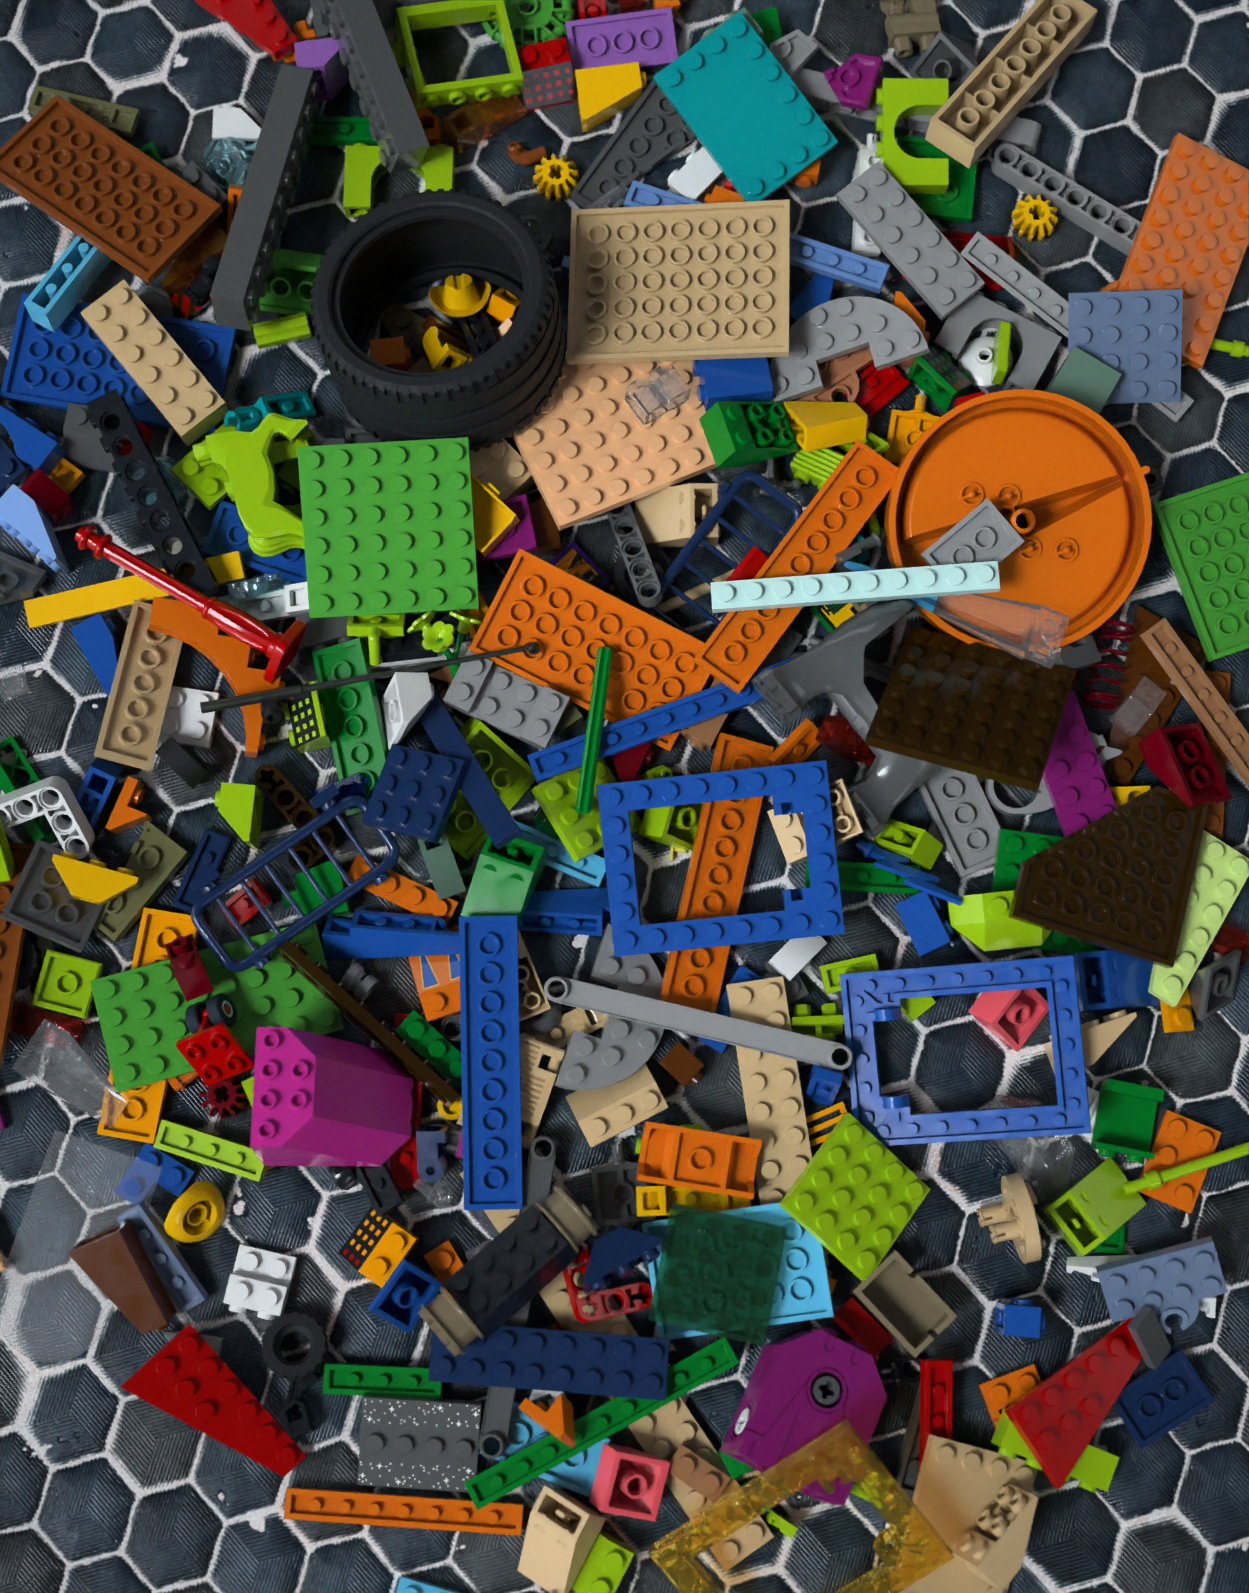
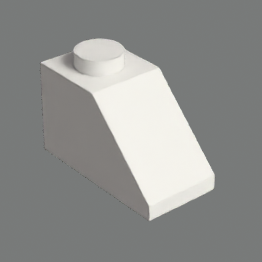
M225 105L222 108L214 107L212 139L216 149L255 150L261 128L241 108L231 105Z

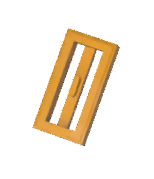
M843 1101L806 1117V1122L809 1123L836 1110H840L841 1115L808 1129V1135L838 1123L841 1117L848 1113ZM830 1133L811 1140L810 1147L824 1142Z

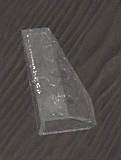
M46 1019L43 1020L12 1067L13 1071L111 1129L128 1105L126 1100L120 1093H117L115 1087L68 1032Z

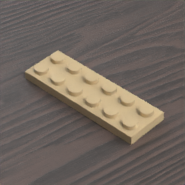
M134 600L94 756L150 771L183 642L172 636L150 631L149 622L152 604Z

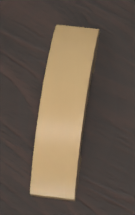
M576 1008L563 1014L558 1025L548 1033L531 1035L524 1032L520 1035L560 1049L568 1045L573 1030L589 1035L603 1028L607 1015Z

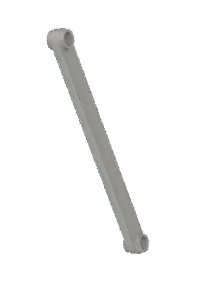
M560 976L549 978L544 985L545 996L553 1002L836 1070L848 1068L853 1061L851 1049L837 1042ZM555 981H560L565 986L564 994L558 998L553 997L549 992L550 985ZM838 1048L844 1049L847 1053V1060L842 1065H836L832 1061V1053Z

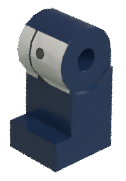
M422 1124L416 1131L418 1174L424 1182H437L447 1169V1160L443 1156V1143H446L450 1137V1125Z

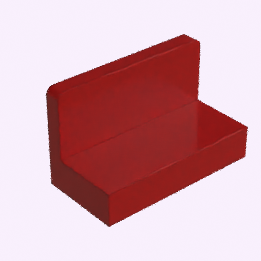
M851 1296L837 1309L834 1317H830L853 1341L865 1347L863 1351L872 1355L875 1362L880 1358L878 1355L893 1340Z

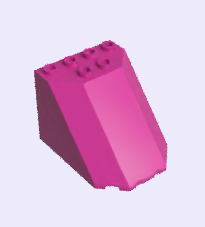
M257 1027L250 1147L264 1166H382L390 1159L394 1152L412 1138L413 1078L385 1050L289 1027Z

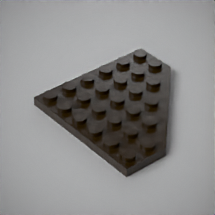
M1159 786L1146 791L1022 861L1008 917L1165 968H1172L1209 804L1188 807L1173 791Z

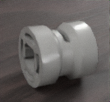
M355 963L345 973L340 982L354 993V997L358 1001H364L376 988L379 980L373 975H367L364 972V968L360 964Z

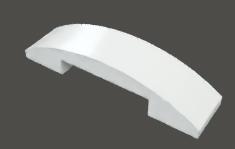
M307 582L285 585L284 589L247 596L237 597L235 595L217 597L219 600L252 615L262 623L263 620L277 621L309 612Z

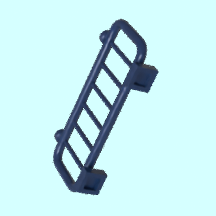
M743 471L732 482L726 479L716 492L721 497L659 580L662 595L668 588L716 624V627L705 640V643L728 612L724 614L721 620H718L671 583L683 566L710 586V582H714L688 562L700 543L731 567L737 568V563L704 539L716 521L752 548L754 546L759 548L769 558L803 513L802 507L796 500L756 471ZM750 481L757 484L792 512L793 520L786 530L782 529L737 494L745 482ZM733 498L782 535L769 553L721 517V514ZM653 589L649 595L643 592L642 596L652 597L657 591ZM638 600L636 601L635 606L647 613L652 611L668 624L692 635L655 606L644 607L640 605Z
M333 783L308 801L314 810L320 807L323 810L321 814L220 884L216 881L220 874L214 866L189 883L195 893L200 890L204 893L193 904L191 920L217 959L226 969L233 972H243L254 965L257 969H260L272 960L269 955L280 948L287 940L297 936L370 883L374 882L378 886L390 877L388 871L397 864L400 857V847L392 833L374 828L389 850L388 857L378 865H375L340 815L352 806L359 807L365 813L369 803L368 800L359 795H349L337 801L335 797L340 792ZM334 818L339 822L371 868L353 882L316 831ZM310 834L313 835L348 885L331 898L327 897L293 849V846ZM287 850L324 901V903L306 915L269 865L270 862ZM263 867L300 917L298 921L282 932L245 881ZM238 884H241L277 935L258 949L221 898V896ZM215 900L252 950V953L242 960L231 958L203 918V910Z

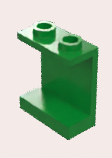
M1108 1078L1101 1080L1090 1148L1097 1149L1099 1156L1115 1158L1116 1154L1126 1155V1161L1144 1164L1145 1159H1154L1155 1153L1150 1152L1157 1102L1163 1101L1165 1090Z

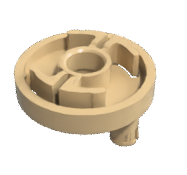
M1019 1173L1002 1176L1001 1192L1003 1201L999 1205L976 1209L977 1215H979V1224L981 1227L989 1225V1231H992L990 1236L993 1244L1012 1239L1016 1251L1024 1264L1039 1261L1042 1255L1041 1248L1046 1246L1045 1239L1041 1240V1235L1039 1234L1038 1219L1034 1204L1038 1202L1034 1191L1028 1182L1024 1183Z

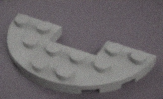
M849 296L825 302L805 313L790 327V356L772 358L769 371L774 392L771 401H781L783 404V402L792 401L825 389L819 364L870 346L875 368L879 371L931 353L928 343L916 323L901 309L886 301L872 297Z
M608 923L605 927L589 978L615 987V990L659 1000L663 979L653 958L649 953L615 957L612 927ZM607 1015L600 1039L573 1030L555 1086L569 1090L589 1091L612 1086L623 1081L648 1061L660 1042L664 1028Z

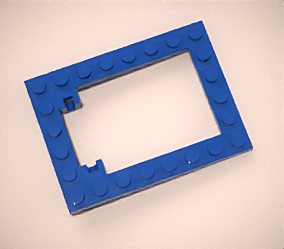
M826 760L597 785L615 957L845 934ZM772 796L774 816L803 812L811 887L782 890L784 910L641 925L629 811Z
M1074 955L840 974L846 1046L851 1049L853 1054V1061L848 1067L853 1117L884 1146L1088 1134L1092 1132ZM1047 988L1058 1104L911 1114L909 1093L891 1097L890 1095L881 1094L875 1021L902 1019L901 998Z

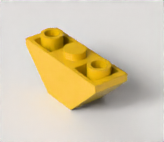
M61 851L60 856L53 854L52 862L71 896L75 899L103 905L138 885L139 877H135V872L122 867H118L117 871L106 869V863L92 859L89 860V863L77 861L78 856Z

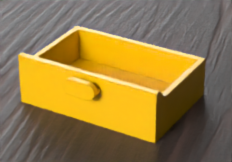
M471 473L476 549L485 557L520 520L498 498L501 493L490 482L485 486Z

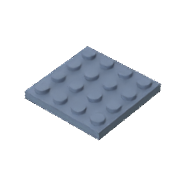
M1182 288L1068 292V354L1075 345L1122 373L1105 404L1180 402Z

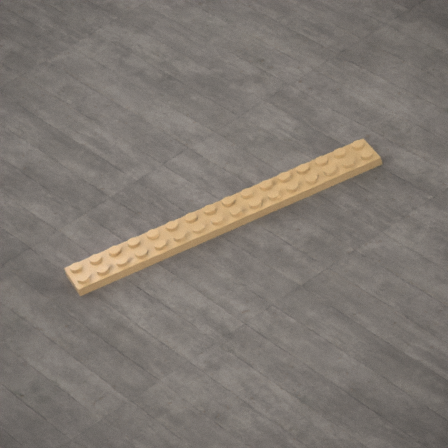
M522 1162L523 1187H524V1181H525V1175H526V1169H527V1168L525 1167V1165H524L523 1162ZM519 1209L484 1210L499 1234L517 1219L519 1215ZM580 1262L579 1264H577V1265H576V1263H575V1264H573V1265L571 1266V1269H574V1268L577 1267V1266H583V1265H582L581 1262ZM563 1272L557 1275L539 1292L559 1324L564 1325L566 1330L639 1336L626 1315L590 1324L579 1322L573 1313ZM577 1272L574 1274V1283L578 1287L583 1288L585 1275ZM590 1292L578 1296L579 1298L583 1296L587 1297L588 1295H590ZM610 1295L608 1298L610 1308L619 1311L620 1306L613 1296ZM587 1303L582 1307L583 1312H589L590 1314L594 1311L593 1306H588ZM608 1396V1397H609V1399L611 1400L612 1398H614V1397H616V1396ZM681 1397L628 1425L647 1454L670 1461L680 1443H682L730 1476L721 1456ZM668 1472L666 1484L725 1572L774 1537L736 1479H730L714 1504Z

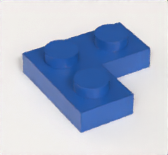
M145 1143L115 1192L135 1205L142 1200L145 1201L157 1183L177 1197H180L197 1172L164 1151L154 1148L153 1144Z

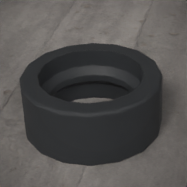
M169 737L155 752L192 789L208 775V772L173 737Z

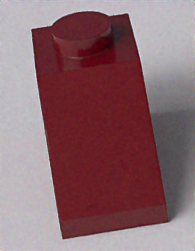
M39 468L19 488L32 498L45 514L58 525L63 520H67L74 512V507L76 506L74 500Z

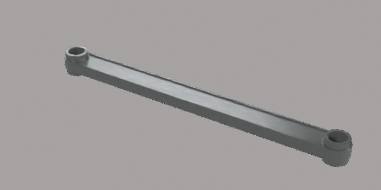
M546 1135L536 1137L530 1146L523 1187V1209H519L518 1217L532 1204L534 1205L535 1202L541 1204L549 1197L557 1145L551 1137ZM542 1140L548 1141L552 1146L551 1153L546 1157H540L536 1152V1146ZM531 1300L503 1325L527 1327ZM489 1386L479 1439V1450L485 1458L496 1459L505 1451L516 1388ZM494 1437L499 1441L500 1450L498 1452L490 1453L485 1449L484 1442L487 1438Z

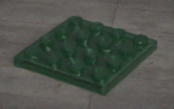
M672 1202L648 1320L765 1346L788 1227Z

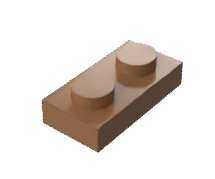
M680 1443L669 1461L668 1472L714 1504L731 1479L729 1475L682 1443Z

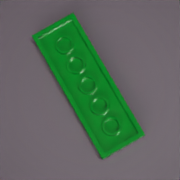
M365 638L353 639L312 652L318 683L372 673ZM374 680L321 689L320 693L342 798L349 795H359L370 801L389 753ZM356 806L345 810L346 816L363 813Z

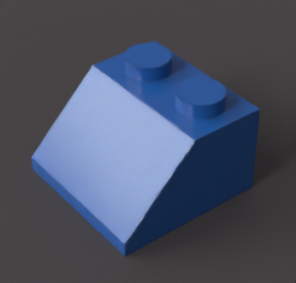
M404 1258L368 1309L405 1332L410 1333L421 1317L417 1313L422 1309L420 1304L426 1306L439 1292V1288L443 1286V1283L424 1267L409 1258Z

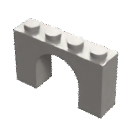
M980 291L950 313L933 345L939 351L944 350L954 364L967 341L974 333L986 328L998 329L1001 321L1010 323L1011 337L1017 344L1019 357L1003 388L1004 390H1034L1062 339L1052 328L1042 327L1034 323L1027 315H1018L1012 312L1005 304L993 302L985 298L984 294Z

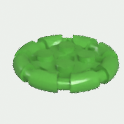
M504 0L515 47L567 36L565 22L574 21L575 10L572 8V5L575 1ZM530 3L535 8L533 11L526 13L520 7L523 4ZM554 4H559L562 8H554ZM497 19L481 21L491 40H497L500 43V47L504 49ZM550 23L555 26L552 32L548 29ZM534 34L535 40L524 41V35Z

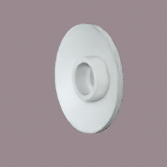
M979 337L970 341L964 346L958 357V369H963L967 372L974 386L990 387L996 385L991 384L995 337ZM1011 350L1009 351V365L1006 377L1009 375L1013 365ZM981 356H989V358L986 360L980 359Z

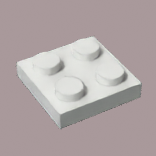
M172 686L158 741L165 742L169 737H173L180 745L211 749L218 711L202 714L200 703L220 699L221 695L216 692Z

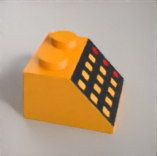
M371 1206L338 1253L357 1271L383 1288L402 1259L408 1256L420 1238L387 1214L383 1217H378L373 1206Z

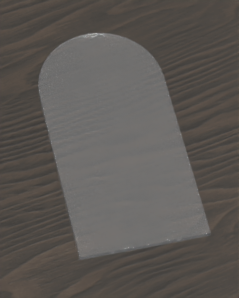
M57 1129L54 1131L7 1259V1269L3 1271L0 1279V1331L16 1351L31 1360L47 1363L62 1362L84 1353L99 1339L107 1325L114 1303L71 1258L69 1252L79 1241L118 1225L117 1216L143 1200L149 1208L163 1167L90 1142L82 1137L79 1138Z

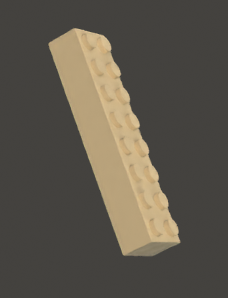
M1037 0L930 119L925 140L969 169L1091 30L1098 10L1083 0Z

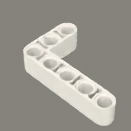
M51 776L0 796V810L7 814V816L0 815L4 829L45 814L65 852L77 855L78 859H82L88 854L95 840L94 832L70 786L62 777ZM48 790L56 791L59 796L50 795ZM22 800L30 801L33 806L25 805ZM61 814L68 815L72 821L63 819ZM74 839L82 840L85 845L77 844Z

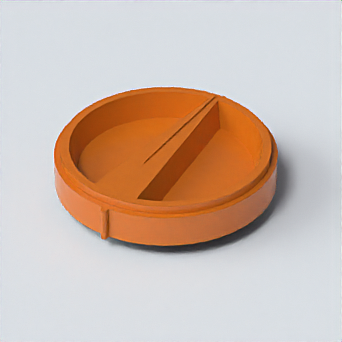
M1028 389L1003 390L970 399L941 416L922 432L908 449L898 466L891 489L888 492L884 520L885 543L891 568L930 566L921 554L988 498L1025 541L998 564L1000 591L962 594L958 598L955 595L938 596L933 612L915 604L914 608L934 628L945 635L953 636L968 644L980 643L983 646L1007 650L1016 654L1038 653L1068 645L1085 637L1108 620L1127 599L1143 570L1148 555L1152 530L1151 501L1144 477L1145 474L1150 472V467L1140 466L1127 442L1110 423L1087 406L1073 399L1055 393Z

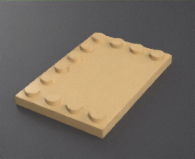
M929 1434L889 1593H1007L1009 1584L1003 1591L998 1590L976 1577L952 1552L957 1547L959 1539L976 1524L979 1514L987 1510L993 1503L996 1493L1002 1487L1010 1483L1032 1494L1037 1469L1025 1464L1026 1459L1018 1457L1012 1459L996 1451Z

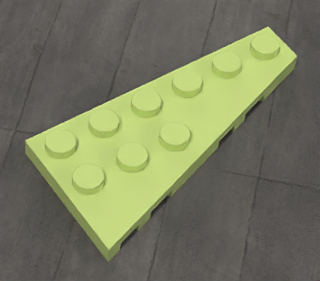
M1203 830L1174 965L1172 968H1165L1153 964L1148 992L1171 1007L1177 1006L1249 876V858Z

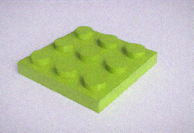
M604 759L597 763L590 814H580L575 810L581 768L549 779L531 790L575 863L603 849L597 785L618 783ZM635 810L629 811L632 834L640 830L642 823Z

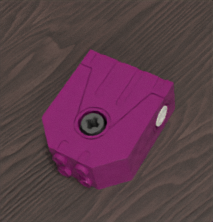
M812 1328V1330L800 1331L763 1346L731 1423V1429H729L720 1452L822 1503L844 1506L853 1485L852 1480H855L887 1395L873 1356L863 1351L865 1348L863 1345L852 1340H848L846 1343L838 1339L839 1334L829 1328Z

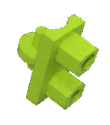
M836 1003L823 1004L821 1006L822 1016H811L810 1005L798 1004L795 1005L794 1017L791 1019L792 1032L833 1041V1035L843 1034L844 1015H840Z

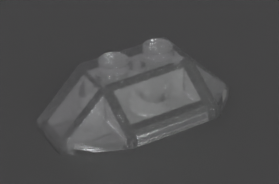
M998 1094L978 1109L1043 1105V1103L1037 1100ZM1066 1135L995 1139L1023 1180L1031 1185L1036 1198L1043 1207L1068 1189L1076 1149Z

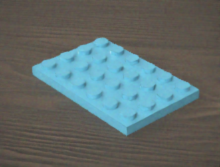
M780 1202L643 1222V1233L660 1237L663 1241L660 1256L648 1264L659 1338L677 1339L834 1317L823 1245L779 1205Z

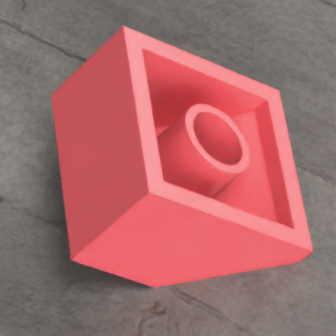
M1035 988L982 992L968 1011L983 1027L1018 1052L1048 1013L1049 1009L1048 1002Z
M604 1442L589 1502L601 1512L655 1522L670 1462L630 1447Z

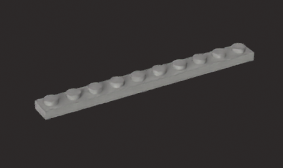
M977 231L960 254L1068 338V300L981 232ZM1181 390L1180 402H1156L1152 404L1173 421L1177 422L1194 402V399Z

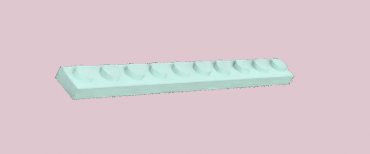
M998 561L710 582L713 613L1000 591Z

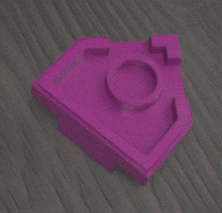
M857 53L848 58V61L835 69L832 67L823 74L842 106L868 111L869 105L874 103L876 88H879L881 83L880 73L884 62L881 57Z

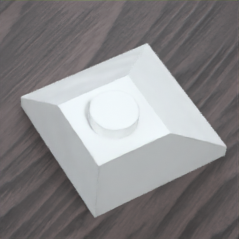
M394 673L380 701L389 750L392 744L399 745L425 712L429 702L433 700L434 686L429 682L428 673Z

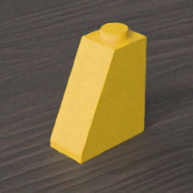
M639 62L575 70L582 132L591 130L638 101L642 95V89L647 88L645 72H640Z
M783 402V407L796 442L805 452L856 442L857 439L860 441L866 440L869 418L867 413L855 402Z

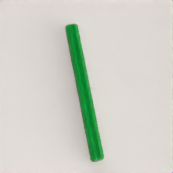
M599 647L597 651L575 808L576 812L580 814H590L613 655V650L609 647Z

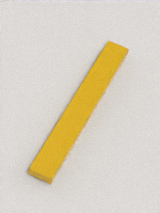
M240 551L206 558L219 585L246 579ZM194 566L185 568L183 573L185 579H189L194 575ZM133 575L23 602L29 628L35 629L94 615L99 612L103 613L133 605L134 600L146 603L153 601L154 596L167 598L171 597V595L142 578Z

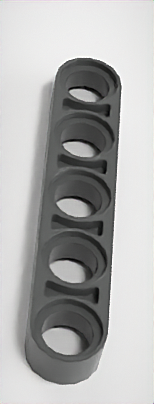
M627 503L622 505L626 508L622 513L614 514L610 510L606 512L638 602L644 607H654L663 598L661 586L631 505ZM625 526L633 528L628 534L619 533V530ZM631 547H639L641 549L636 555L626 553ZM639 568H647L649 570L643 576L634 574ZM647 589L657 591L652 597L642 596V593Z

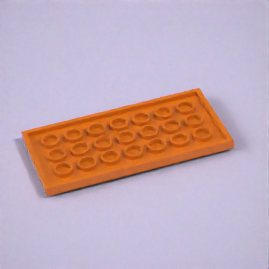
M1181 133L1176 134L1170 145L1115 289L1117 291L1182 288L1181 361L1197 370L1204 365L1249 243V170Z
M519 548L468 649L476 654L525 646L532 642L538 643L540 652L535 655L529 654L528 651L487 659L542 687L545 685L570 697L571 702L589 710L598 648H612L613 655L604 718L613 723L702 691L710 675L693 662L694 657L705 644L704 641L522 548ZM680 731L654 740L652 743L670 751Z

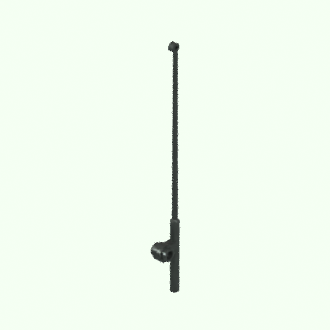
M532 642L520 647L304 686L298 684L201 702L200 707L202 714L261 703V716L268 723H277L284 714L283 702L280 699L301 696L305 692L390 677L395 672H417L528 651L529 654L535 655L540 652L538 643Z

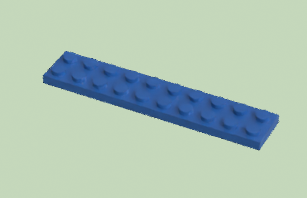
M518 915L459 917L464 1210L523 1209Z

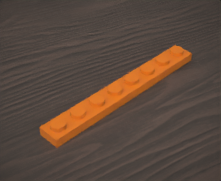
M287 1487L284 1519L521 1536L524 1503L493 1501L477 1510L472 1499Z

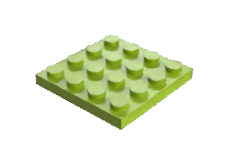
M846 1113L841 1117L779 1205L854 1275L863 1281L878 1267L931 1189L850 1113Z

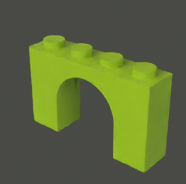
M883 78L881 87L876 88L875 103L880 105V114L876 115L875 129L880 131V141H876L875 156L880 158V163L907 194H945L949 186V158L912 157L900 149L894 136V128L904 118L912 115H935L948 100V78Z
M356 143L353 146L345 145L343 208L346 218H357L361 214L365 215L368 213V209H374L376 183L382 175L388 172L387 166L384 167L381 163L379 146H368L364 143ZM445 144L429 146L421 165L410 169L423 178L425 190L437 191L444 188V191H449L455 188V154L453 147H448Z

